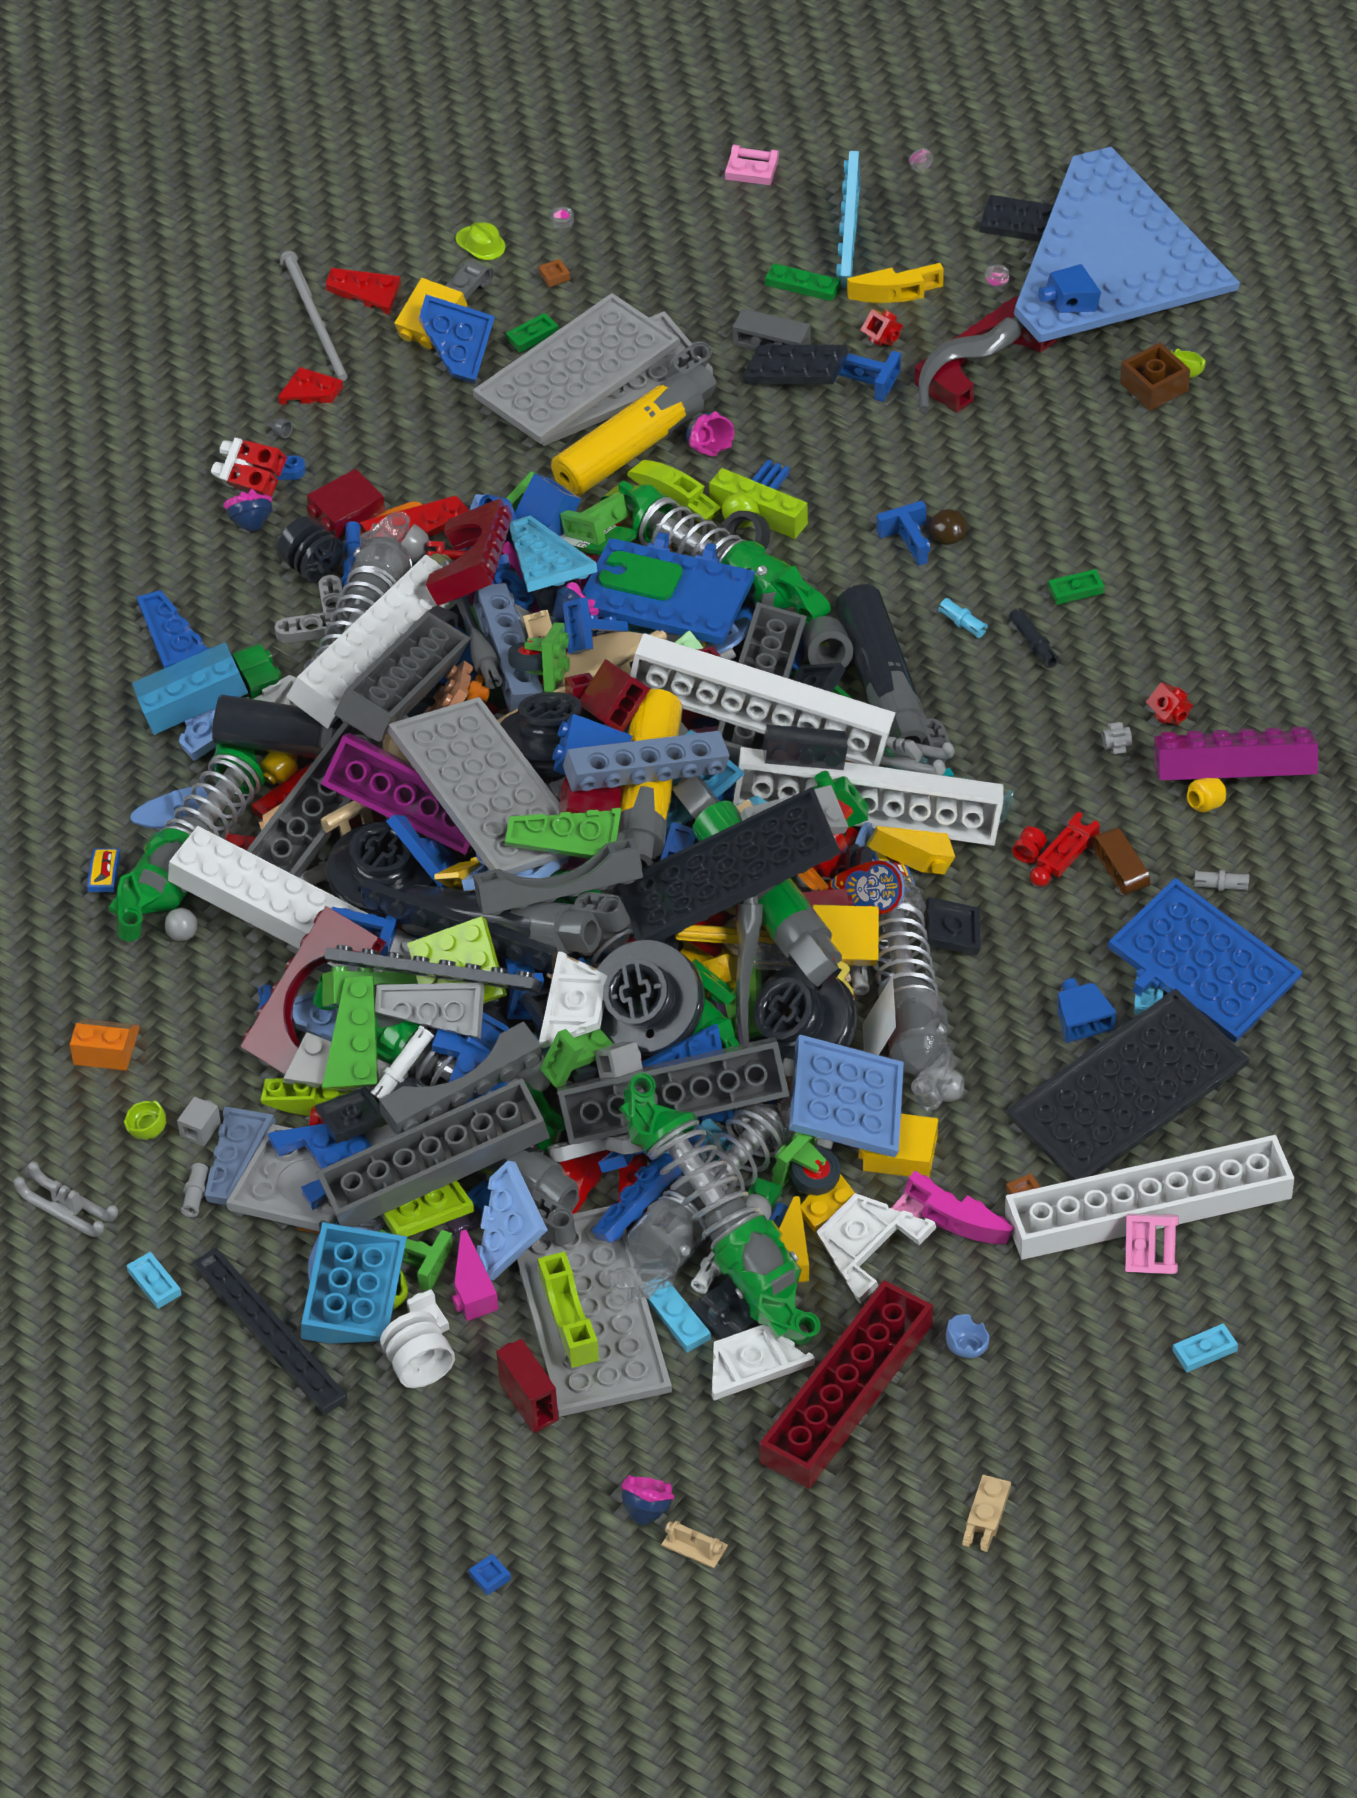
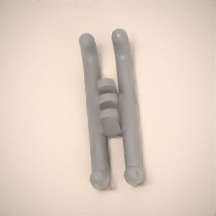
M890 736L885 748H889L895 757L882 756L879 766L942 776L945 773L946 767L940 759L952 758L955 749L950 742H945L942 748ZM922 755L939 758L934 761L933 766L919 763Z
M30 1162L28 1164V1171L40 1186L51 1192L52 1202L31 1191L22 1177L14 1179L16 1191L23 1199L88 1236H101L104 1233V1224L102 1221H95L91 1225L77 1217L76 1215L81 1209L106 1222H113L118 1217L116 1206L110 1205L106 1210L79 1195L75 1190H70L69 1187L62 1185L57 1180L54 1181L42 1173L37 1162Z

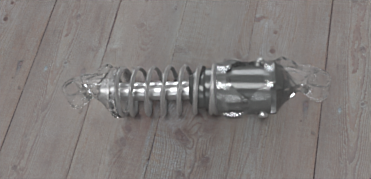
M902 874L905 890L901 904L890 913L879 914L878 943L880 941L888 942V946L878 944V948L883 949L878 953V961L886 964L879 967L877 962V965L873 966V968L877 971L875 978L876 982L880 985L878 988L879 996L893 975L896 1028L887 1041L889 1058L904 1062L903 1073L917 1076L912 1082L911 1089L920 1108L931 1111L941 1105L947 1086L954 1083L952 1071L957 1061L948 1044L946 1009L938 995L935 972L932 969L930 947L927 942V931L924 928L923 914L927 907L920 891L915 885L913 875L904 876ZM916 939L921 942L919 947L910 944ZM886 952H890L891 959H884L881 956ZM919 952L924 956L922 961L913 959V957ZM892 965L893 973L883 971ZM921 966L926 968L925 974L916 973L915 971L921 968ZM881 974L888 976V978L881 981Z

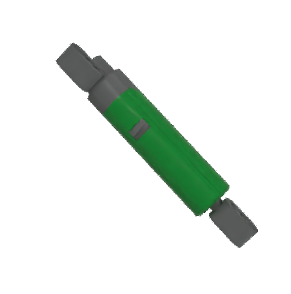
M700 776L684 777L672 788L686 809L696 819L692 826V833L699 842L742 821L741 812L734 803L719 801ZM791 878L758 894V903L763 904L761 925L790 964L798 965L808 979L816 986H819L839 968L837 964L842 961L841 953L831 941V931Z

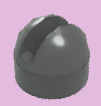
M285 418L274 420L272 424L273 433L280 438H288L293 430L292 421Z

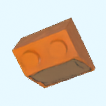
M90 1019L76 1023L70 1042L74 1065L127 1071L139 1032V1025Z

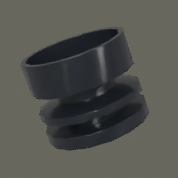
M304 516L290 523L283 531L278 541L277 554L283 562L295 569L306 580L317 583L322 577L332 575L338 568L344 555V543L337 536L333 535L332 532L326 530L314 518Z

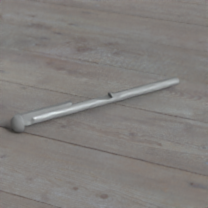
M285 251L280 256V263L288 268L338 379L345 381L347 374L327 333L325 323L321 320L311 298V291L297 263L298 257L293 251Z

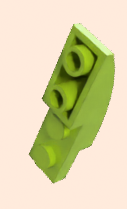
M642 460L627 473V476L639 485H652L660 493L678 502L680 506L688 507L692 514H700L704 517L705 521H711L720 513L721 506L703 494L705 486L671 466L655 461Z
M284 1078L265 1079L261 1103L289 1113L310 1116L311 1109L315 1105L355 1090L347 1089L346 1092L335 1089L323 1090L322 1086H319V1088L310 1087L305 1083L298 1082L288 1084L284 1083Z

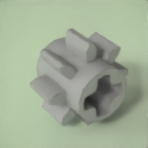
M1120 722L1108 724L1109 730L1102 731L1105 750L1111 749L1112 754L1126 753V747L1132 746L1130 728L1123 727V723Z

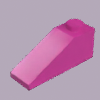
M463 1230L460 1234L455 1276L456 1295L452 1296L457 1312L462 1311L466 1321L499 1309L495 1288L467 1230Z

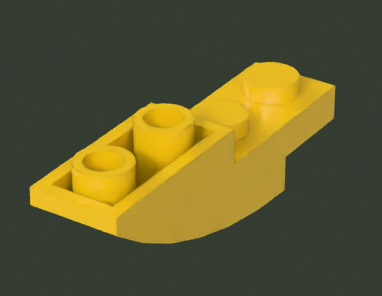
M941 263L900 273H895L893 268H888L847 278V297L851 300L872 303H894L924 298V291L943 287L944 269Z

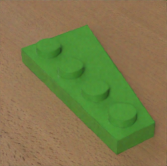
M613 808L612 811L587 810L586 813L573 814L571 812H561L559 815L547 816L545 814L509 816L505 846L591 859L606 843L617 841L621 808Z
M373 976L345 978L322 1084L323 1090L374 1087L378 1084Z

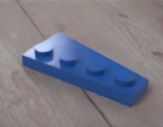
M161 590L137 597L138 606L164 669L210 649L203 644L202 638L192 631L186 619L181 618L175 606Z
M664 1153L654 1160L651 1159L647 1168L645 1166L640 1167L635 1174L638 1178L636 1182L631 1186H626L620 1193L621 1201L619 1204L611 1205L591 1230L597 1239L609 1243L619 1239L623 1235L624 1229L631 1222L639 1219L643 1214V1210L651 1202L660 1198L662 1191L670 1183L676 1181L677 1177L681 1176L682 1171L679 1166L665 1175H660V1170L674 1161L670 1154Z

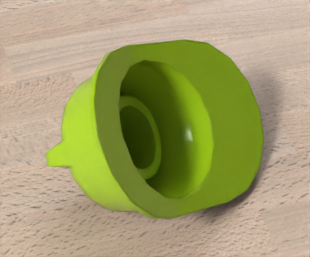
M475 222L471 226L461 229L455 237L456 243L461 248L482 260L499 258L506 248L498 229L487 222Z

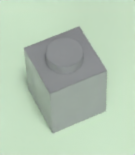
M618 1042L594 1051L600 1078H617L643 1069L641 1053L637 1042Z
M197 1097L191 1100L177 1120L180 1137L201 1146L206 1145L221 1123L218 1106L209 1100H202Z

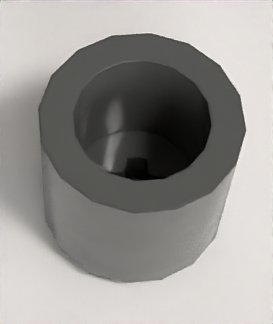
M820 616L812 619L805 625L801 635V643L811 665L841 662L845 668L849 664L853 656V646L844 626L837 619L830 616Z

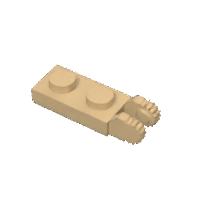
M982 1475L967 1520L963 1546L970 1547L976 1531L984 1533L980 1542V1549L988 1552L992 1537L996 1535L1011 1489L1010 1481Z

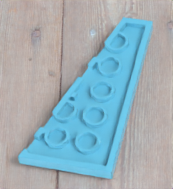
M849 151V160H844L845 178L842 187L843 201L841 202L842 222H840L839 236H843V243L838 244V257H842V264H837V278H841V287H847V278L852 277L860 193L859 151Z
M531 515L511 521L509 532L528 592L551 585L560 586L565 584V581L584 579L589 574L597 572L595 561Z

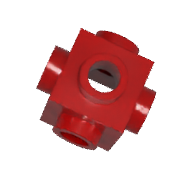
M872 309L861 331L869 335V340L879 346H882L883 343L892 346L899 338L903 324L896 321L898 316L888 310L882 313Z
M1162 682L1146 701L1156 712L1154 715L1156 719L1163 724L1179 725L1187 718L1189 711L1194 706L1187 699L1188 694L1184 690Z

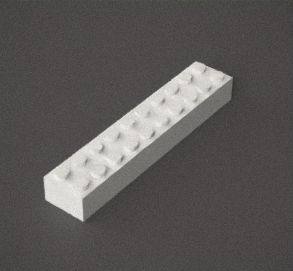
M427 555L420 559L296 678L286 698L328 729L339 718L334 712L345 690L432 607L437 606L426 587V582L429 574L441 569L442 566ZM456 600L442 604L440 607L450 610L455 605Z
M643 633L636 650L630 674L651 689H662L671 692L678 697L684 709L765 734L766 724L845 731L848 747L846 760L863 765L879 767L895 716V712L645 633Z
M744 747L740 749L738 767L744 771V775L734 785L733 803L735 806L757 795L769 802L798 794L817 786L814 777L819 772L828 771L832 779L846 776L869 806L868 821L865 822L872 823L874 829L876 826L940 832L947 833L951 840L995 845L1003 805V784L845 762L844 770L765 764L763 750ZM865 822L859 823L854 826L862 827Z
M199 826L195 828L169 861L168 881L300 949L302 938L314 926L316 915L325 906L331 909L332 906L347 908L355 912L368 914ZM397 929L390 952L403 954L404 959L412 960L407 943L418 939ZM332 962L327 963L333 967L347 966L349 967V971H357V968H359L356 966L335 964ZM374 969V972H383V970Z
M1272 1135L1006 1195L1005 1217L1009 1224L1014 1227L1012 1236L1020 1258L1023 1260L1125 1237L1128 1213L1175 1214L1179 1216V1224L1292 1199L1294 1177L1277 1136ZM1156 1225V1229L1164 1228V1226Z

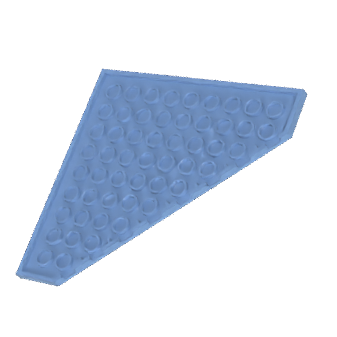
M1112 147L1072 157L1015 306L1014 315L1040 343L1237 291L1240 282ZM1078 264L1084 266L1101 291L1098 308L1095 312L1061 313L1052 301L1041 302L1038 296L1039 288L1047 287L1051 272Z

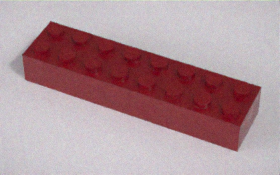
M883 1280L759 1443L760 1463L810 1489L933 1325V1305Z

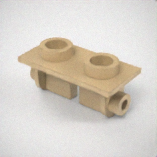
M678 1521L674 1523L668 1522L665 1532L668 1534L661 1544L662 1547L713 1569L728 1547V1544L721 1542L718 1538H711L681 1525Z

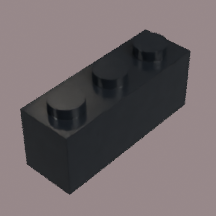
M766 724L763 741L765 764L844 770L848 748L845 731Z

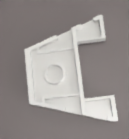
M855 1193L817 1231V1235L856 1300L861 1304L878 1287V1283L862 1270L860 1266L897 1229L920 1245L936 1229L934 1221L927 1218L923 1220L914 1217L913 1213L904 1210L902 1212L889 1208L887 1204Z

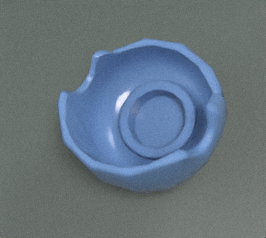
M969 1314L955 1315L948 1321L945 1339L952 1353L963 1358L973 1359L981 1356L988 1349L990 1335L985 1329L984 1323L975 1324Z

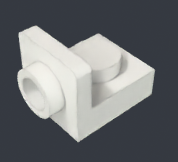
M431 1289L418 1293L407 1300L408 1313L415 1311L430 1312L436 1319L442 1333L449 1330V1323L437 1306L435 1294Z

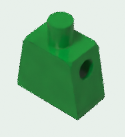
M822 771L814 777L817 786L813 787L814 789L831 785L836 798L852 808L853 813L846 820L848 828L868 821L869 806L846 776L832 779L828 771Z

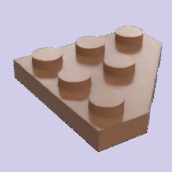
M463 661L458 666L453 665L445 676L448 679L444 686L441 685L433 696V699L436 700L432 707L429 706L424 713L464 702L468 695L466 688L470 684L471 676L469 674L473 666L466 661Z

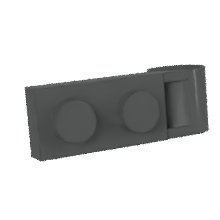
M472 258L459 269L446 284V287L463 292L465 300H467L478 286L485 288L491 283L494 277V269Z

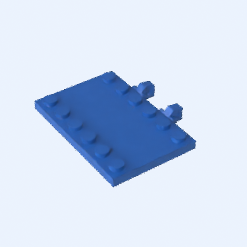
M659 532L654 544L648 543L647 546L609 538L596 564L597 572L591 574L582 591L586 598L595 601L594 608L599 610L597 616L616 617L617 621H627L629 624L659 631L663 630L664 632L681 636L690 630L698 640L719 645L724 644L755 579V571L719 563V559L716 558L717 545L707 543L702 556L696 555V557L670 552V548H668L669 534ZM615 551H624L676 563L683 569L682 577L673 596L664 601L605 588L599 583V575L602 569L613 574H623L626 571L621 566L607 565L610 554Z
M1176 878L1108 942L1107 948L1138 970L1136 974L1138 979L1134 982L1135 986L1132 989L1135 994L1141 997L1142 992L1148 990L1151 986L1156 989L1161 987L1167 993L1176 988L1234 1043L1301 978L1303 973Z

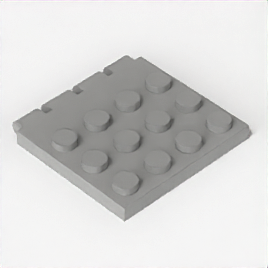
M272 1124L227 1200V1208L230 1211L320 1232L322 1222L334 1224L337 1219L327 1197L321 1200V1206L312 1210L302 1195L301 1186L318 1180L316 1171L321 1169L306 1146L279 1157L269 1142L268 1133L293 1128Z

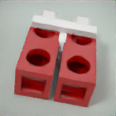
M234 438V441H223L220 447V454L226 456L227 459L225 464L215 462L211 473L216 478L222 480L228 487L248 492L253 489L257 494L269 495L272 498L278 482L276 477H280L287 456L279 448L243 441L239 438Z

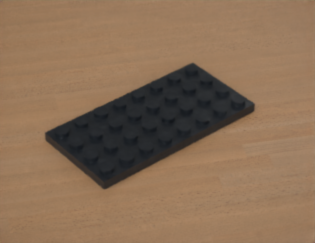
M811 787L642 869L643 878L636 879L630 884L618 883L617 885L626 911L630 916V923L636 941L653 940L659 942L673 934L682 932L698 922L707 920L710 916L730 909L741 901L755 897L772 886L780 885L785 880L804 873L822 862L829 861L834 856L841 854V851L814 788Z
M1175 988L1007 1109V1116L1071 1181L1098 1175L1249 1065V1058Z

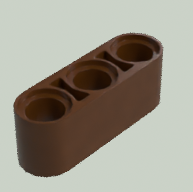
M1119 828L1092 836V846L1096 855L1123 895L1150 886V877L1147 869Z

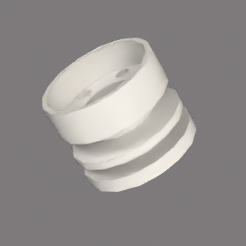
M415 1311L398 1317L386 1327L380 1338L383 1351L392 1363L400 1382L405 1387L419 1388L436 1382L452 1368L455 1361L454 1351L447 1339L442 1335L441 1328L437 1325L436 1319L430 1312Z

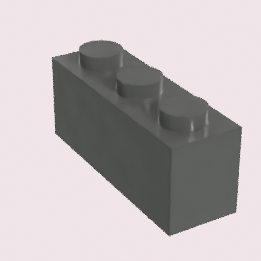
M742 308L733 325V345L756 350L758 345L764 344L809 345L811 342L810 324Z

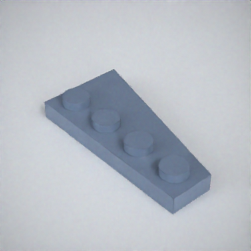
M224 1106L223 1124H220L218 1133L220 1138L218 1146H215L214 1165L210 1168L205 1191L207 1202L227 1205V1200L272 1124L276 1123L273 1114Z

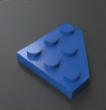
M426 294L418 320L451 377L475 384L495 316Z

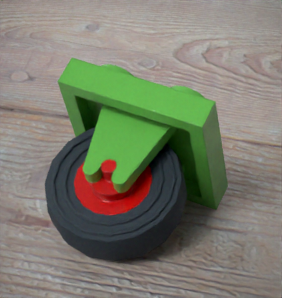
M554 623L545 638H528L526 642L512 645L508 651V662L512 668L526 671L529 674L543 675L544 691L546 692L555 691L559 683L563 682L565 673L569 672L570 658L566 657L569 635L565 633L564 623Z
M795 1132L792 1142L788 1146L783 1145L775 1155L777 1162L771 1170L773 1173L771 1182L783 1188L792 1179L793 1184L799 1190L810 1195H822L828 1193L836 1186L840 1178L841 1166L838 1158L830 1150L815 1146L818 1137Z

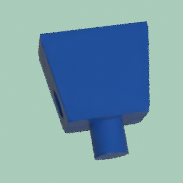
M1082 264L1051 272L1047 287H1041L1038 290L1040 301H1052L1061 313L1097 311L1101 291Z
M1075 978L1067 979L1062 983L1063 991L1058 993L1057 1012L1066 1043L1115 1030L1116 1011L1095 984L1089 983L1079 986Z

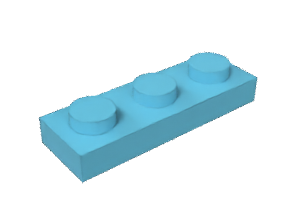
M664 1275L643 1286L648 1305L687 1353L711 1340L710 1331Z

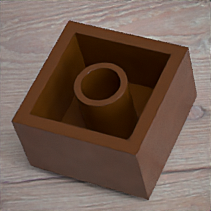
M1160 342L1121 362L1120 384L1150 411L1189 391L1190 369Z

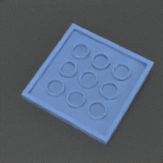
M799 1034L795 1042L789 1130L895 1157L899 1152L904 1062Z

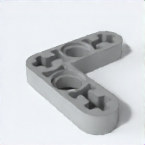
M327 575L319 581L323 613L283 618L277 621L275 624L277 640L282 643H292L325 637L326 626L331 623V615L337 610L336 608H329L327 605L333 602L337 603L338 599L342 597L340 578L335 575ZM333 586L334 593H329L328 587ZM344 601L342 602L341 608L344 607ZM339 614L336 616L335 621H344ZM315 624L318 626L316 629L308 630L305 628L307 625ZM341 624L337 625L341 632H344L346 625ZM331 628L330 634H338L334 628Z
M629 1132L580 1144L570 1145L569 1141L547 1147L549 1158L555 1162H562L603 1150H610L621 1154L643 1151L641 1147L631 1143Z

